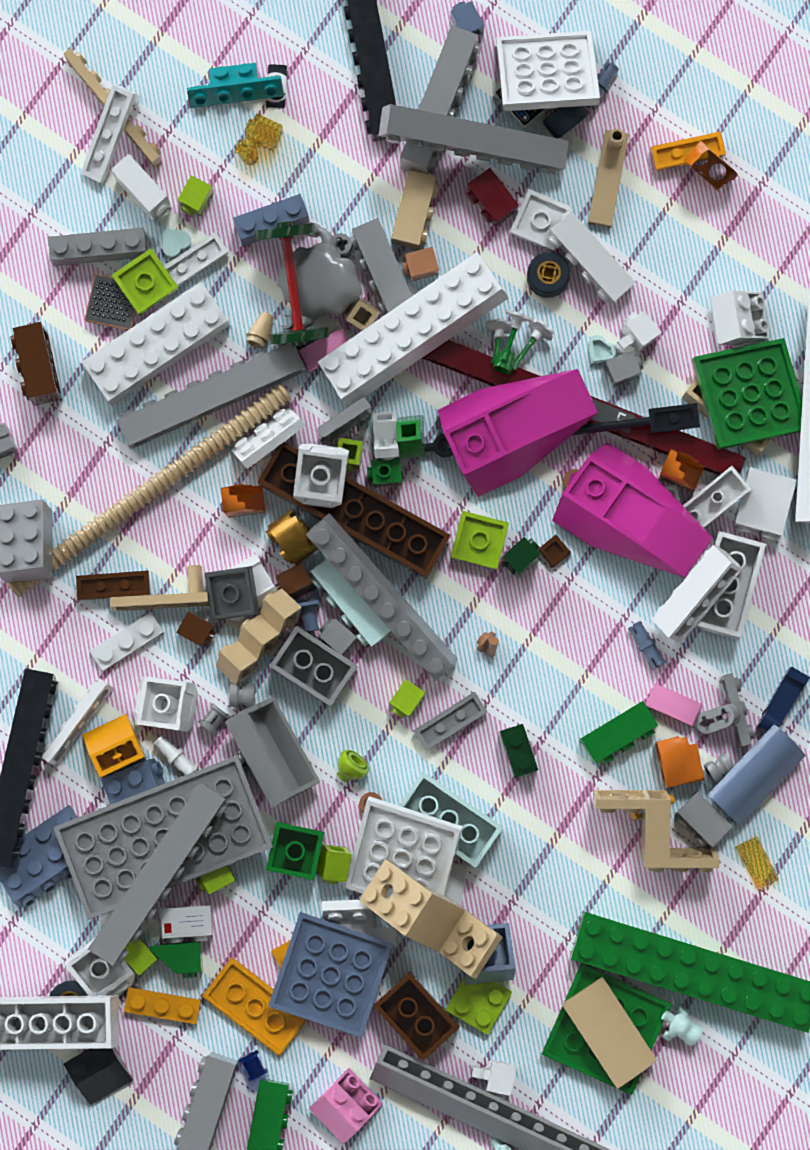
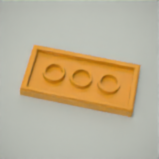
M233 957L230 958L202 995L205 1000L279 1057L307 1021V1019L268 1007L274 989Z

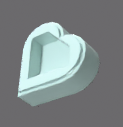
M164 229L162 249L167 257L176 258L181 253V250L189 248L191 245L189 233L183 230Z
M594 335L589 339L588 351L591 365L605 363L617 355L615 345L606 342L603 336Z

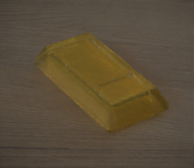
M758 836L735 846L757 890L779 880Z

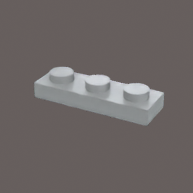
M733 673L721 676V681L727 703L736 705L741 714L739 722L733 725L739 747L750 745L754 735L751 725H747L744 716L747 715V708L745 702L740 701L738 692L741 691L738 677L734 678Z
M474 691L413 730L424 749L428 751L488 711Z

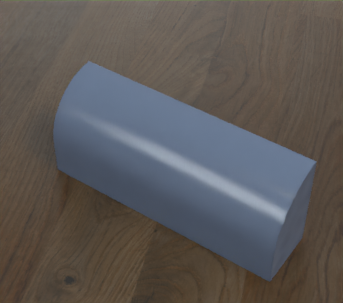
M774 724L711 790L708 796L724 815L740 826L806 755L784 731Z

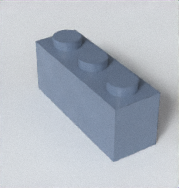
M301 193L233 217L243 247L261 241L256 240V230L277 228V223L291 221L292 226L308 224L310 222Z

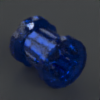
M258 1050L238 1059L249 1075L247 1078L249 1082L268 1072L258 1057Z

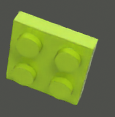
M152 248L112 274L113 279L139 316L179 289Z
M462 511L450 558L497 570L509 522Z
M463 977L445 1010L488 1035L512 991L497 982L465 985Z

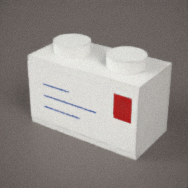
M212 905L162 908V939L168 938L169 943L183 942V937H193V941L208 940V935H213Z

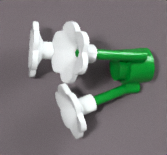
M506 309V314L510 315L513 321L507 322L501 318L487 320L486 330L494 333V339L496 340L494 356L491 361L493 369L508 375L511 374V371H517L519 363L534 342H538L540 338L551 341L554 332L541 320H535L522 313ZM528 321V328L532 331V334L530 335L529 342L515 360V354L510 350L517 330H520L522 322ZM510 334L505 349L500 352V345L504 335Z

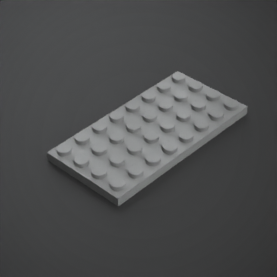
M238 755L53 827L88 920L115 910L200 782L226 798L227 800L224 804L227 808L220 818L215 816L210 825L213 826V829L206 839L200 838L196 844L199 847L198 851L191 860L189 858L185 860L182 865L185 868L184 872L178 880L173 878L168 886L169 888L273 848Z

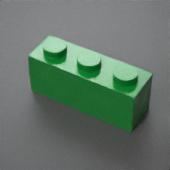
M641 701L579 740L594 764L600 762L601 765H604L614 759L612 753L619 749L623 753L635 746L633 743L635 739L641 736L645 740L655 734L654 728L658 724L644 701Z
M264 1078L259 1080L247 1150H283L284 1139H280L281 1130L286 1129L289 1115L284 1113L286 1104L291 1105L293 1090L289 1089L290 1083Z

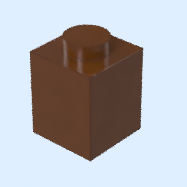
M302 562L276 575L279 582L275 585L277 590L282 588L294 600L315 590Z
M189 611L176 632L202 648L206 644L210 645L216 635V632L213 631L215 629L214 625Z

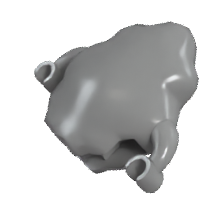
M314 223L316 233L306 235L313 238L320 236L322 242L313 245L309 249L299 247L293 252L302 324L305 328L312 326L316 319L326 313L335 316L340 315L350 304L358 300L362 293V285L357 277L353 261L341 258L340 253L335 247L333 235L317 223ZM283 260L277 285L281 289L285 301L290 303L285 261ZM284 315V317L290 319V325H281V327L291 330L293 328L292 315Z

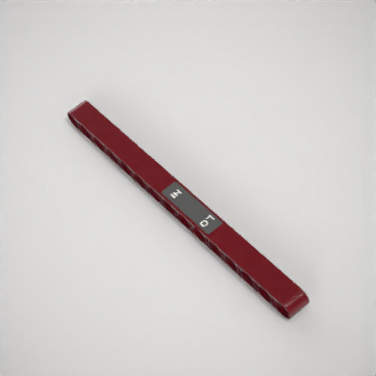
M447 340L422 358L490 386L541 377L519 367L517 371H511V374L508 375L499 373L493 369V364L491 363L493 357L451 340ZM591 396L598 414L586 424L641 418L644 416ZM651 426L607 431L667 456L671 449L690 455L698 461V464L705 467V471L718 476L731 466L741 474L746 458L738 453L727 449L717 450L715 444L682 431L651 434Z

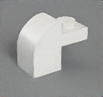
M397 412L373 413L375 458L391 460L394 457L400 456L397 443Z

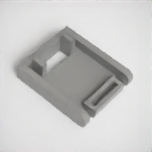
M361 398L320 425L317 429L320 441L323 444H327L361 422L363 425L368 422L369 416L372 415V410L366 398Z

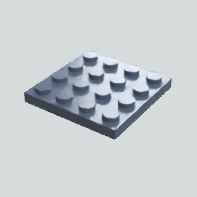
M300 912L268 1007L362 1038L393 943Z

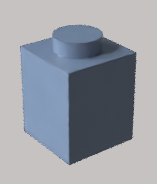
M463 1L453 6V10L450 11V18L455 27L477 35L484 33V24L472 1L468 3Z

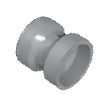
M230 683V707H238L242 704L249 708L255 705V684H246L240 687L239 684Z
M726 753L719 755L715 763L709 761L704 764L707 774L715 785L734 767Z

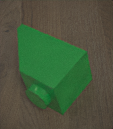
M201 942L150 946V951L176 974L183 973V978L198 977L197 972L203 971Z

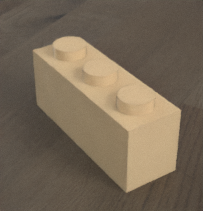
M413 170L408 171L391 237L392 244L419 250L420 245L426 243L428 230H425L426 222L432 220L434 207H430L432 198L437 199L440 185L436 184L437 176Z

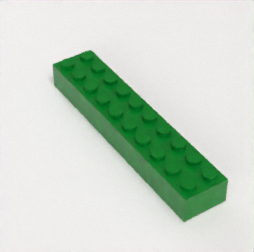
M583 911L569 957L571 960L809 1033L810 981Z

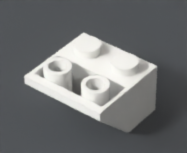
M732 290L710 297L718 344L736 345L770 339L769 323L766 317L765 300L762 292Z

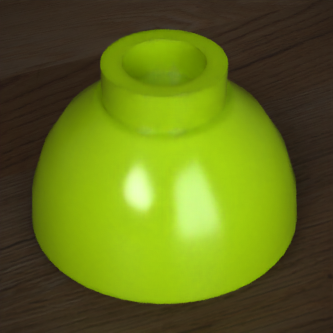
M343 750L338 758L339 770L337 776L342 781L358 780L369 773V766L361 755L353 750Z

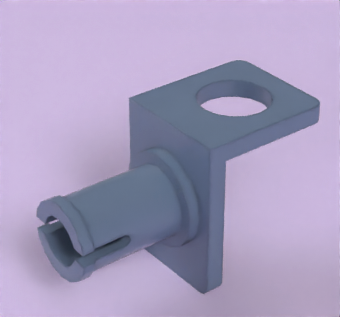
M314 584L315 590H313V595L310 599L303 600L298 598L295 600L302 607L301 614L304 631L306 632L319 630L316 609L320 607L317 587Z

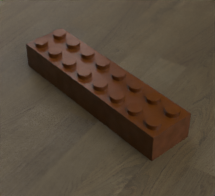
M283 442L276 448L257 482L259 486L319 520H322L330 513L351 538L424 579H428L449 542L451 534L347 476L345 478L341 505L327 508L302 504L293 498L299 450L286 442Z

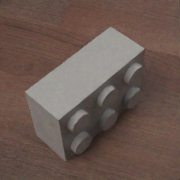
M43 499L0 505V577L5 583L53 577L52 509Z
M298 626L294 628L269 666L331 708L358 669L356 664Z

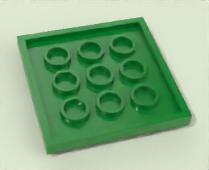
M784 338L692 358L717 450L801 433L803 400Z
M580 963L564 1002L603 977L650 1050H652L664 1023V1020L661 1019L665 1011H669L671 1003ZM562 1006L541 1054L615 1087ZM642 1072L618 1089L632 1095Z

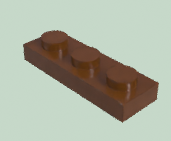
M149 570L76 576L78 601L151 595Z

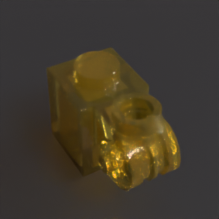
M256 113L254 119L250 118L245 127L246 137L244 141L241 139L238 141L234 153L240 155L242 162L246 165L256 164L259 160L257 148L263 147L274 152L283 133V126Z

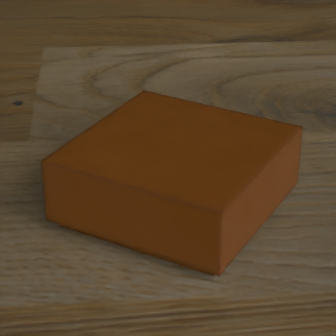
M554 535L540 547L539 553L553 569L569 556L571 551L557 535Z

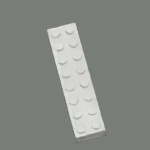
M731 466L683 506L705 528L752 489L736 469Z

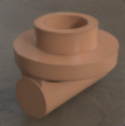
M493 631L483 633L477 640V650L480 653L486 651L489 657L495 656L499 642L496 634Z

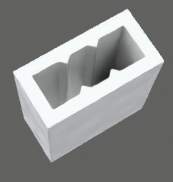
M130 154L111 169L116 182L153 222L158 219L161 221L170 213L169 209L172 207L168 196Z
M750 467L747 470L745 482L752 490L739 499L733 526L738 527L737 531L752 534L753 531L761 533V537L764 539L775 541V538H780L783 535L797 480Z

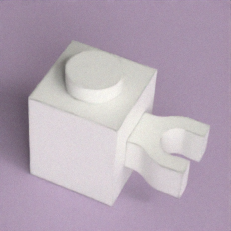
M644 310L638 315L634 312L624 320L625 325L621 332L625 337L620 339L614 347L621 354L632 345L639 353L654 342L662 332Z
M492 1060L490 1070L473 1066L471 1077L487 1080L486 1091H490L491 1094L504 1099L505 1095L511 1096L517 1066Z

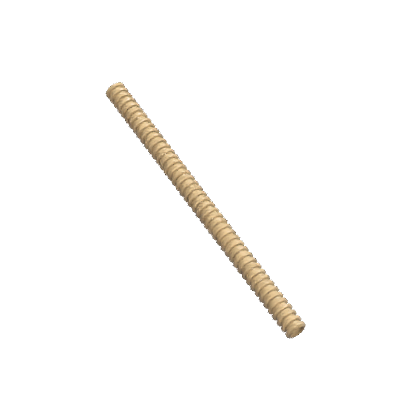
M278 384V388H272L271 393H265L264 398H258L259 401L257 403L254 401L252 403L253 406H247L246 411L242 410L239 416L237 414L234 416L235 419H229L228 424H222L223 427L221 429L217 428V432H211L210 437H204L203 442H197L198 445L196 447L193 445L191 447L192 450H186L185 455H179L180 458L178 460L174 459V463H168V467L165 469L164 467L161 468L160 473H155L156 476L153 478L150 476L147 482L143 481L141 487L138 485L135 491L133 489L130 491L131 494H125L123 500L121 498L118 499V503H113L112 508L109 509L107 507L105 513L100 512V516L98 518L95 516L94 521L91 522L89 520L87 526L82 525L80 531L78 529L75 531L76 534H70L69 539L64 538L63 543L56 544L57 547L55 549L52 547L53 570H59V566H64L67 560L70 562L71 557H77L78 552L82 553L85 547H90L89 544H95L97 538L102 539V535H107L110 529L113 531L115 525L120 526V522L122 520L124 522L127 521L126 518L128 516L132 517L133 512L138 513V509L140 507L144 508L146 503L150 504L151 499L154 498L156 500L158 494L162 495L165 489L167 491L170 489L169 486H175L176 481H182L181 478L183 476L186 478L188 476L187 473H193L194 468H200L201 463H206L205 460L208 458L211 460L212 455H218L219 450H225L224 447L226 445L229 447L231 445L230 442H236L237 437H243L242 434L244 432L248 433V429H254L255 424H261L262 419L266 420L268 415H273V411H279L280 406H286L285 403L287 401L290 403L292 401L291 396L284 386ZM41 579L8 583L16 596L21 597L23 592H28V588H34L35 583H41Z

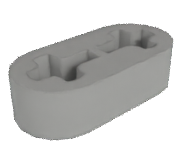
M725 704L705 711L697 717V728L704 734H710L731 727L739 722L740 710L734 704ZM730 712L731 716L723 719L722 715ZM714 718L715 722L707 726L706 721Z

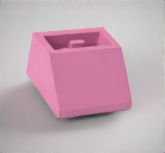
M348 1068L309 1109L344 1144L359 1131L383 1103Z

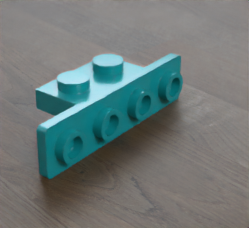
M256 62L209 68L210 85L187 88L190 108L284 96L281 76L258 78Z

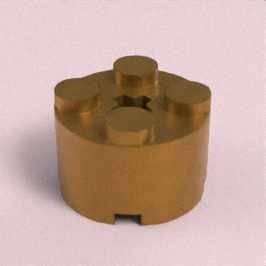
M291 509L268 525L269 529L265 532L273 543L276 542L280 545L282 549L279 552L287 563L290 562L297 565L317 551L318 548L306 535L310 531L308 526L302 519L298 521L295 516L297 514L296 511Z

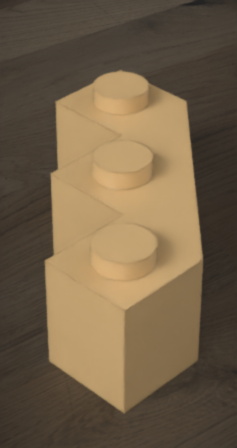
M282 588L274 594L269 593L263 599L260 614L252 620L247 619L240 627L241 632L238 640L230 646L225 645L218 653L219 658L216 667L235 685L255 672L259 667L256 662L265 654L269 655L281 641L279 636L285 628L290 630L298 620L302 607Z

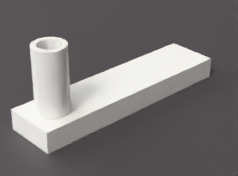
M112 84L82 166L81 174L99 183L105 182L132 107L138 106L141 99L138 93L117 84Z

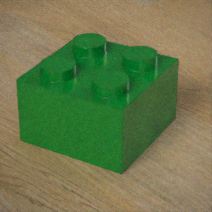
M276 822L272 839L273 848H270L266 870L315 880L325 832Z

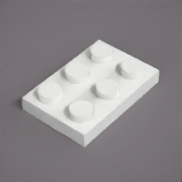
M289 407L286 410L281 409L275 413L273 419L267 424L263 423L256 427L254 433L248 438L244 437L237 441L231 451L244 467L248 469L305 427V424Z

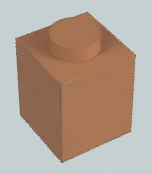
M433 247L405 254V262H402L405 276L410 275L411 282L439 275V267Z

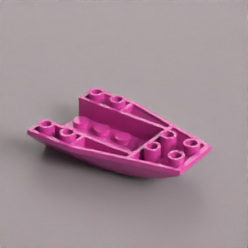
M574 369L479 389L438 409V414L445 437L464 477L477 497H480L522 477L597 415L598 411L579 370Z
M608 442L588 456L562 493L552 519L554 523L591 547L686 578L689 571L713 539L646 466Z

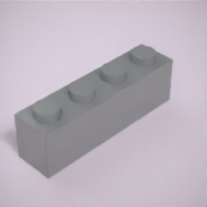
M376 218L352 228L353 236L349 238L351 239L353 249L355 251L359 249L362 256L359 259L360 265L364 272L368 271L371 280L368 283L373 294L378 293L381 301L378 302V306L384 316L411 298L412 294L381 223Z
M144 227L48 236L49 258L53 266L134 259L148 250L147 235Z

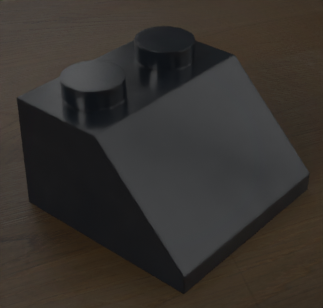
M116 1047L88 1049L63 1063L73 1083L90 1105L134 1080Z

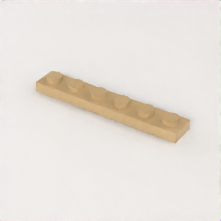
M69 48L63 53L65 60L100 103L105 106L110 89L107 88L105 90L100 85L102 80L94 70L90 72L85 66L87 61L81 53L77 52L75 54ZM129 114L123 131L154 168L162 163L159 156L161 151L153 142L149 144L144 138L146 133L139 124L135 126L129 120L132 116Z

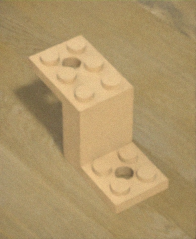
M593 790L595 808L600 809L602 813H614L615 809H625L627 813H639L640 809H642L641 858L644 867L649 868V871L661 872L664 871V868H674V871L686 872L688 868H698V871L712 872L713 868H719L720 858L715 848H670L671 799L667 790Z
M387 859L383 861L359 899L361 903L404 936L439 952L475 979H477L503 938L458 903L420 884ZM393 887V894L387 898L388 890ZM474 939V946L468 950L467 945L469 941Z

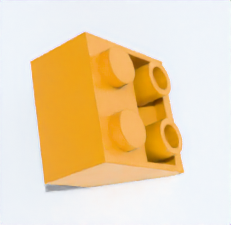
M127 714L82 734L89 756L100 778L108 777L147 758Z

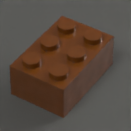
M40 321L14 327V335L10 336L13 350H16L19 356L18 359H15L18 373H21L24 382H20L23 396H26L27 401L30 400L34 406L63 400L49 335L45 326Z
M410 971L373 1004L374 1008L422 1061L428 1058L460 1028L456 1021Z

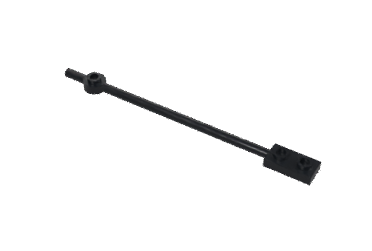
M697 403L651 408L649 409V417L585 424L573 435L651 426V434L700 428ZM444 433L438 435L433 443H425V453L435 452L442 458L454 456L451 447L447 451L442 450V444L448 442Z

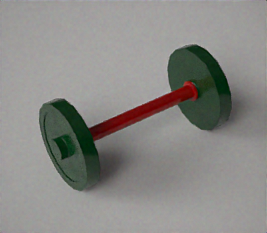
M291 221L277 223V228L255 231L256 240L279 238V240H282L293 328L291 331L269 334L271 345L293 343V346L307 345L309 340L329 337L328 327L307 329L303 327L291 242L295 235L316 233L314 223L292 226Z

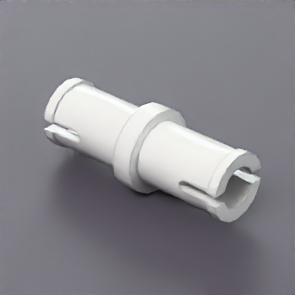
M164 734L154 742L153 747L168 759L167 763L170 766L174 765L184 776L197 771L198 767L183 755L184 751L181 748L177 749Z

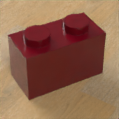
M490 167L467 184L468 192L466 195L473 205L476 203L483 210L480 213L488 224L492 222L496 227L518 211L519 204Z

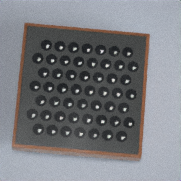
M95 274L84 319L85 322L128 331L134 325L136 310L112 277Z

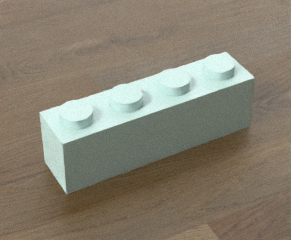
M327 558L311 570L313 577L310 580L318 590L324 588L328 593L326 600L334 609L340 608L344 613L341 618L349 628L354 626L359 633L356 637L364 647L369 644L373 648L392 633Z

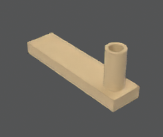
M621 129L605 130L588 224L612 227L629 134L624 133Z
M188 566L189 593L110 597V607L113 611L210 606L208 593L203 592L202 566Z

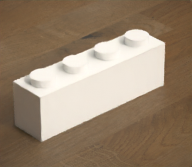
M572 211L568 212L546 232L550 236L548 238L550 243L558 249L560 247L566 254L564 258L573 267L576 265L582 271L581 277L589 285L592 283L598 289L596 293L604 302L609 301L611 304L617 301L636 283Z
M713 545L704 553L703 558L695 568L689 571L686 579L673 591L666 603L657 610V614L652 618V621L668 638L682 643L743 568L726 551Z

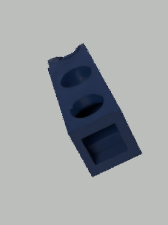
M792 666L789 667L764 709L756 728L766 733L774 724L780 727L810 677Z

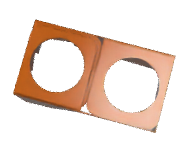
M702 141L684 159L695 172L710 183L718 192V188L720 189L724 184H727L730 180H735L738 176V173ZM707 151L709 155L708 161L703 165H696L694 162ZM714 164H722L726 169L725 176L720 180H714L710 177L709 171Z
M671 449L659 479L673 485L677 484V487L694 493L705 467L698 464V461L693 459L692 456Z
M238 484L221 488L223 512L228 518L265 514L264 492L261 486Z
M679 736L655 742L662 778L666 788L704 781L698 745L696 743L690 745L686 737L680 738Z

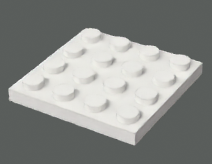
M591 31L496 37L503 111L600 105Z
M369 796L366 801L345 888L363 894L383 861L387 859L420 884L445 896L463 826ZM393 887L388 890L387 898L393 894Z

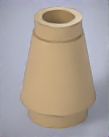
M261 312L246 334L248 337L246 342L250 346L264 349L265 345L269 344V334H271L274 316L267 312Z

